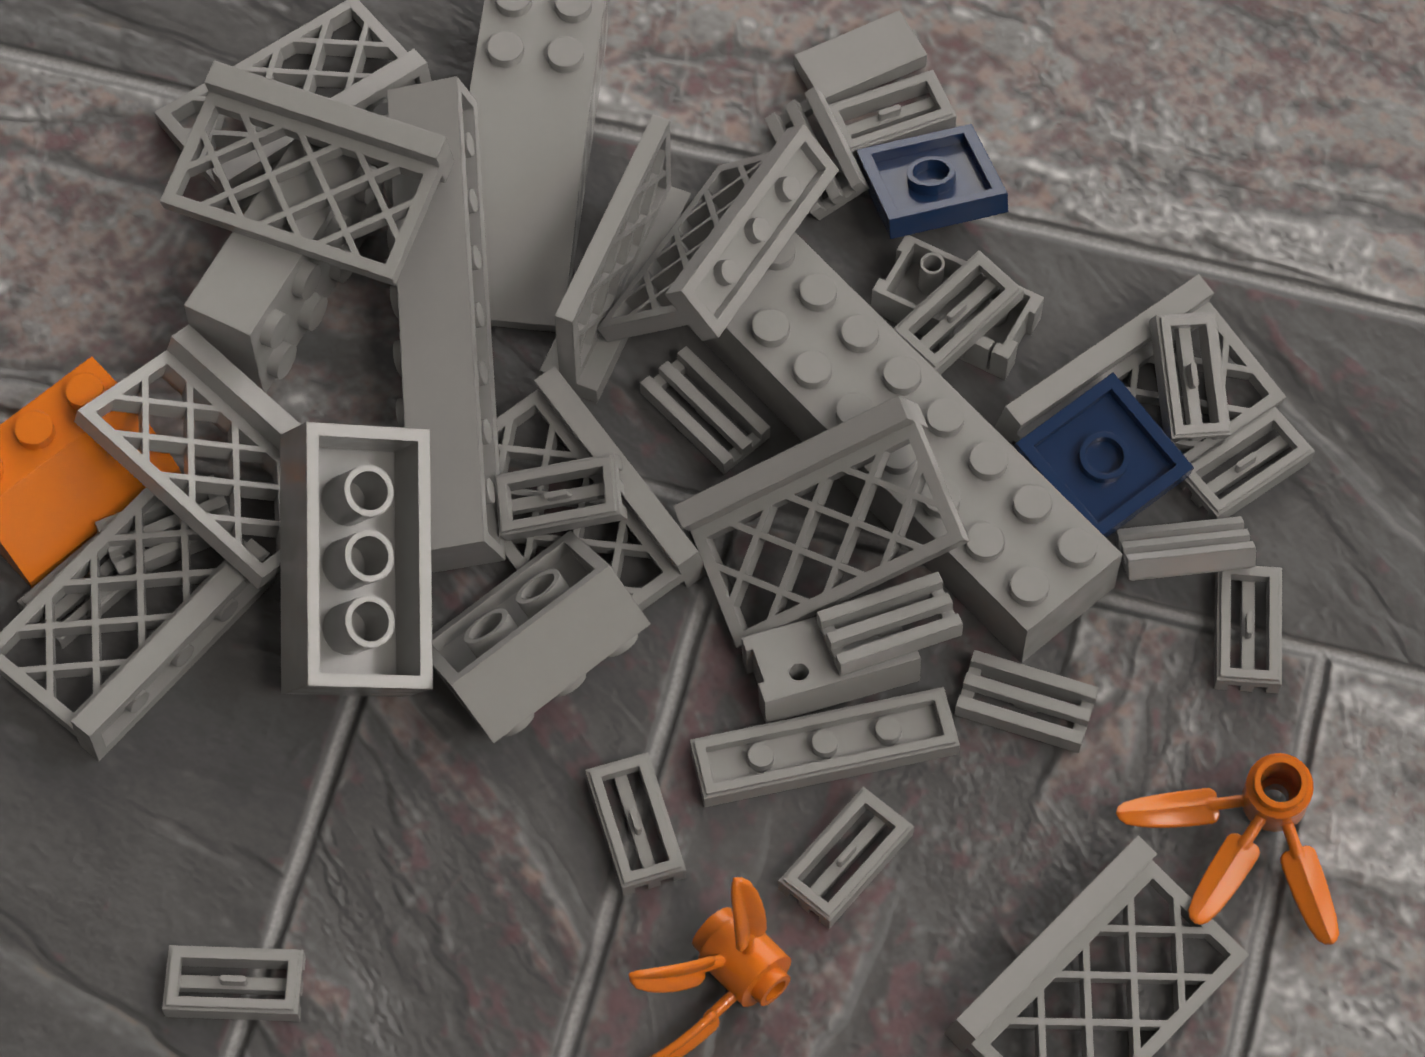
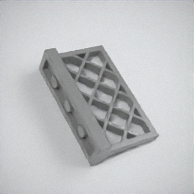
M346 0L233 66L291 86H304L303 90L312 93L316 92L317 87L345 89L331 97V99L382 116L388 114L387 90L432 81L425 59L415 49L407 52L359 0ZM353 20L362 28L359 41L331 39L334 31ZM295 54L313 55L309 70L284 69L282 65L284 60ZM326 55L354 57L350 72L322 71ZM366 58L392 60V62L372 74L362 73ZM205 83L154 112L158 124L181 151L192 128H183L179 122L196 112H200L209 92ZM218 114L209 139L215 150L216 146L226 147L249 137V134L242 131L221 130L226 116ZM252 125L255 133L263 130L261 127ZM284 136L262 146L272 170H274L294 138ZM205 146L199 158L208 155ZM256 149L221 164L231 188L266 174ZM215 167L201 173L218 194L225 192ZM258 193L238 201L243 215ZM231 205L224 207L226 211L235 214Z
M214 60L204 82L209 92L160 199L163 208L395 286L439 181L446 183L454 164V158L447 137ZM218 114L243 121L249 137L217 151L214 150L209 139ZM252 125L264 128V130L255 133ZM284 136L300 140L307 155L272 170L262 146ZM310 144L322 147V149L313 152ZM205 146L208 155L199 158ZM256 149L266 174L231 188L221 164ZM342 155L358 159L365 175L330 190L319 165ZM368 163L381 168L371 172ZM215 167L225 192L202 202L182 196L191 177ZM313 168L324 193L289 208L278 183ZM400 174L421 180L413 199L388 209L377 185ZM272 186L283 211L261 221L244 217L238 201ZM371 187L382 212L347 227L336 202ZM231 205L235 214L221 208ZM330 206L341 230L318 241L303 237L295 221ZM405 217L400 231H398L395 221ZM289 224L293 233L279 228ZM388 225L395 242L386 264L360 256L353 240ZM347 243L351 252L336 247Z
M652 114L555 314L556 338L539 370L540 375L555 366L579 397L598 403L628 338L607 342L597 327L691 203V193L671 186L669 119Z
M805 124L787 128L768 153L718 165L597 327L607 342L686 325L693 329L701 341L719 338L839 171Z
M1198 274L1006 405L994 428L1013 445L1112 372L1120 381L1128 376V383L1125 387L1138 402L1160 406L1158 392L1137 388L1139 368L1147 362L1154 363L1149 320L1156 315L1216 312L1225 384L1226 376L1249 380L1263 398L1250 408L1228 404L1229 418L1233 419L1230 421L1231 434H1234L1274 406L1278 407L1281 405L1286 396L1209 302L1214 292ZM1190 327L1191 332L1198 327ZM1171 329L1173 344H1175L1176 341L1174 329ZM1175 347L1174 356H1175L1176 372H1177L1179 395H1180V393H1181V380H1180V372H1179L1177 349H1176V347ZM1228 356L1235 364L1228 363ZM1194 357L1197 371L1203 372L1202 358ZM1180 396L1181 410H1184L1183 396ZM1200 400L1201 413L1209 414L1207 401ZM1206 438L1203 441H1188V439L1173 443L1180 451L1186 452L1183 455L1189 462H1192L1225 439L1212 440V438Z
M188 324L171 336L166 351L77 410L74 422L259 589L281 572L280 435L301 424ZM162 377L183 396V402L149 398V385ZM110 411L138 414L139 432L115 430L102 417ZM149 415L183 419V437L149 434ZM194 420L212 422L228 436V443L194 439ZM150 451L184 455V474L160 471L150 462ZM195 456L228 460L229 479L195 475ZM240 461L258 463L273 477V484L240 480ZM196 493L229 496L230 516L206 513L196 504ZM241 498L274 501L275 521L241 517ZM242 534L275 538L276 553L261 563L242 545Z
M555 366L534 380L538 387L537 390L497 418L498 441L503 438L502 444H498L500 474L508 473L511 458L541 461L542 466L609 453H616L622 458L623 470L619 471V477L624 482L625 495H621L622 504L627 510V520L620 521L616 542L584 539L585 527L574 529L573 533L594 552L613 554L611 568L619 579L621 578L624 556L652 559L662 574L642 588L625 586L641 611L683 582L688 588L707 574L699 551ZM539 412L549 425L545 449L513 446L517 427ZM558 438L568 451L556 450ZM603 474L584 477L582 486L603 483ZM549 484L537 486V490L520 489L511 491V500L544 494L548 492ZM605 499L567 505L566 507L583 508L604 504L606 501ZM544 510L532 512V517L544 515ZM629 531L640 545L627 543ZM545 534L512 541L504 540L505 556L517 571L536 556L537 546L549 547L562 536ZM513 543L526 545L524 557Z
M897 395L673 506L682 529L691 531L736 648L742 649V637L806 620L817 615L818 611L838 605L970 542L925 435L924 429L928 428L919 404ZM911 444L919 464L909 490L882 480L881 477L890 453ZM873 462L868 474L857 470ZM847 474L865 480L852 517L824 506L834 480ZM925 483H927L933 499L921 495ZM878 486L906 496L893 532L864 522ZM816 490L812 501L801 498ZM791 501L809 508L796 544L769 534L777 509ZM918 501L938 509L947 534L924 545L905 538ZM821 513L849 524L836 560L808 549ZM760 517L756 528L746 525V523ZM734 529L753 535L740 571L722 563L713 539ZM861 529L890 539L880 566L867 572L848 565ZM765 541L793 551L780 586L752 576ZM901 545L913 548V550L897 557ZM805 556L832 566L823 593L810 599L792 592ZM845 572L857 576L841 584ZM727 574L737 578L733 589ZM749 583L776 593L767 619L748 628L740 609ZM789 599L800 603L785 610Z
M145 488L0 632V675L75 735L80 746L98 761L126 735L276 581V577H274L257 589L226 559L217 568L191 570L189 541H199L200 543L206 541L193 529H190L181 518V530L144 533L143 514L159 500L148 488ZM135 526V533L127 534ZM252 538L248 542L242 539V545L261 563L271 557L270 552ZM181 542L182 571L145 572V547L157 546L162 543ZM127 546V548H136V574L100 577V560L108 553L107 549L109 547ZM90 571L91 578H83ZM192 584H200V585L192 592ZM183 585V602L173 613L147 615L146 588ZM137 589L138 616L101 619V591ZM91 592V619L55 622V605L66 594ZM45 616V623H38ZM147 629H156L147 638ZM138 630V648L127 659L102 660L101 633ZM92 634V661L56 664L55 637ZM46 637V665L17 667L5 657L21 639ZM111 674L102 684V675ZM93 676V694L74 713L56 699V678ZM46 679V690L34 680Z
M1138 835L949 1026L944 1034L962 1052L968 1048L976 1057H1003L991 1043L1006 1028L1034 1029L1035 1057H1047L1046 1029L1081 1030L1082 1057H1094L1093 1030L1128 1031L1129 1057H1152L1249 954L1213 919L1201 925L1194 924L1189 919L1188 909L1192 898L1152 860L1157 853ZM1148 883L1169 903L1170 926L1135 925L1134 897ZM1123 909V925H1107ZM1181 916L1193 927L1182 926ZM1096 936L1124 937L1125 972L1090 971L1089 943ZM1136 937L1170 938L1172 973L1137 972ZM1182 938L1206 939L1225 960L1212 974L1184 973ZM1078 955L1079 971H1062ZM1051 982L1079 983L1081 1018H1045L1044 989ZM1091 983L1126 984L1128 1019H1092ZM1138 984L1173 985L1174 1013L1167 1020H1140ZM1185 985H1200L1186 1000ZM1033 1001L1034 1018L1017 1017ZM1140 1031H1156L1141 1047Z

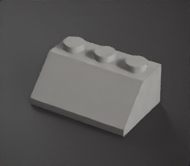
M570 530L432 634L433 669L475 723L495 743L503 736H512L526 728L533 720L534 713L554 697L565 696L577 689L584 682L586 673L604 659L618 656L627 651L636 642L638 633L651 623L611 566Z

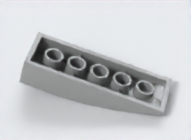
M484 0L469 92L478 104L491 326L556 332L555 314L572 281L609 30L608 0Z

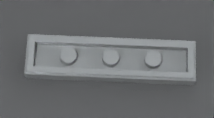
M944 687L690 740V751L704 808L958 755L960 749Z

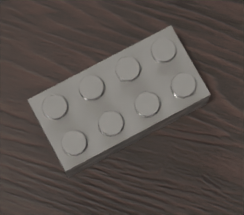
M293 139L274 170L307 155L300 140ZM310 144L313 152L322 149V147ZM346 155L319 165L330 190L365 175L358 159ZM368 163L371 172L380 168ZM313 168L278 183L289 208L324 193ZM379 183L377 185L384 198L383 185ZM272 186L258 192L244 213V217L261 221L283 211ZM371 187L336 202L347 227L382 212ZM330 206L295 221L301 235L315 241L341 230ZM289 224L279 228L293 233ZM381 228L354 239L353 241L357 249L359 250L368 235L375 236ZM232 232L185 302L184 308L187 320L192 328L267 393L276 378L283 379L288 374L296 358V346L307 329L313 331L318 327L327 309V298L338 282H346L352 272ZM347 243L336 247L351 252Z
M305 422L280 435L281 694L406 697L433 689L430 429Z

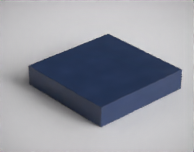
M972 124L856 150L857 164L870 188L868 192L890 239L1008 212V193Z
M1114 372L1016 442L1014 446L1106 538L1188 478L1194 469L1192 464Z

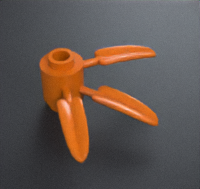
M1274 753L1262 757L1251 767L1242 790V795L1217 798V794L1213 789L1201 788L1140 797L1123 802L1117 807L1116 815L1120 821L1126 825L1143 828H1178L1213 824L1220 817L1219 810L1243 807L1246 816L1251 821L1243 835L1231 833L1226 837L1192 897L1188 914L1189 919L1197 925L1208 923L1222 910L1252 869L1260 855L1259 847L1253 843L1260 830L1263 829L1271 832L1283 831L1289 851H1285L1281 855L1280 863L1297 907L1307 927L1317 941L1325 945H1332L1337 941L1339 936L1337 916L1320 861L1313 847L1301 845L1295 825L1303 818L1314 790L1312 775L1306 765L1298 758L1284 753ZM1268 790H1278L1284 794L1286 802L1274 801L1265 792Z
M733 877L731 884L732 908L725 907L710 916L696 932L692 945L699 952L697 960L636 970L628 974L631 984L638 990L668 993L697 987L705 979V973L710 972L728 991L690 1029L649 1057L685 1056L716 1031L720 1024L719 1017L736 1001L743 1007H749L756 1003L766 1006L776 1000L789 985L791 977L787 972L791 966V958L765 933L767 930V919L763 902L758 891L749 880L742 877Z

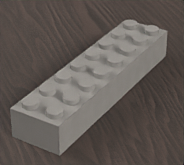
M796 232L793 233L719 338L703 341L802 442L897 395L919 404L928 428L924 429L925 435L970 541L923 565L931 573L939 572L943 585L1020 663H1023L1115 588L1122 553ZM911 444L890 453L881 477L882 480L909 490L919 464ZM873 462L857 470L868 474ZM849 474L839 478L859 499L865 480ZM925 483L921 495L933 499L929 487ZM878 486L869 510L893 532L906 496ZM918 501L905 538L924 545L947 534L938 509Z

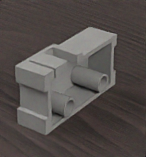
M907 235L896 250L895 265L886 280L879 278L872 289L871 307L880 316L898 324L966 261L913 236ZM983 273L979 274L916 333L925 336L988 277ZM1021 287L1024 290L1023 299L958 359L1006 380L1015 364L1019 343L1025 333L1032 335L1041 319L1044 297ZM999 288L940 342L939 350L1003 291Z
M817 617L741 638L742 661L747 674L754 672L757 680L759 707L765 724L920 681L921 657L918 650L840 676L817 625ZM903 629L882 637L874 635L844 646V649L846 651L903 632Z

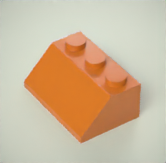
M92 356L0 424V555L31 588L98 533L95 522L121 512L146 488L74 422L77 410L117 384L111 375ZM110 411L102 417L115 430L139 432L138 414ZM149 424V434H156ZM150 451V462L160 471L181 474L179 466L170 453Z

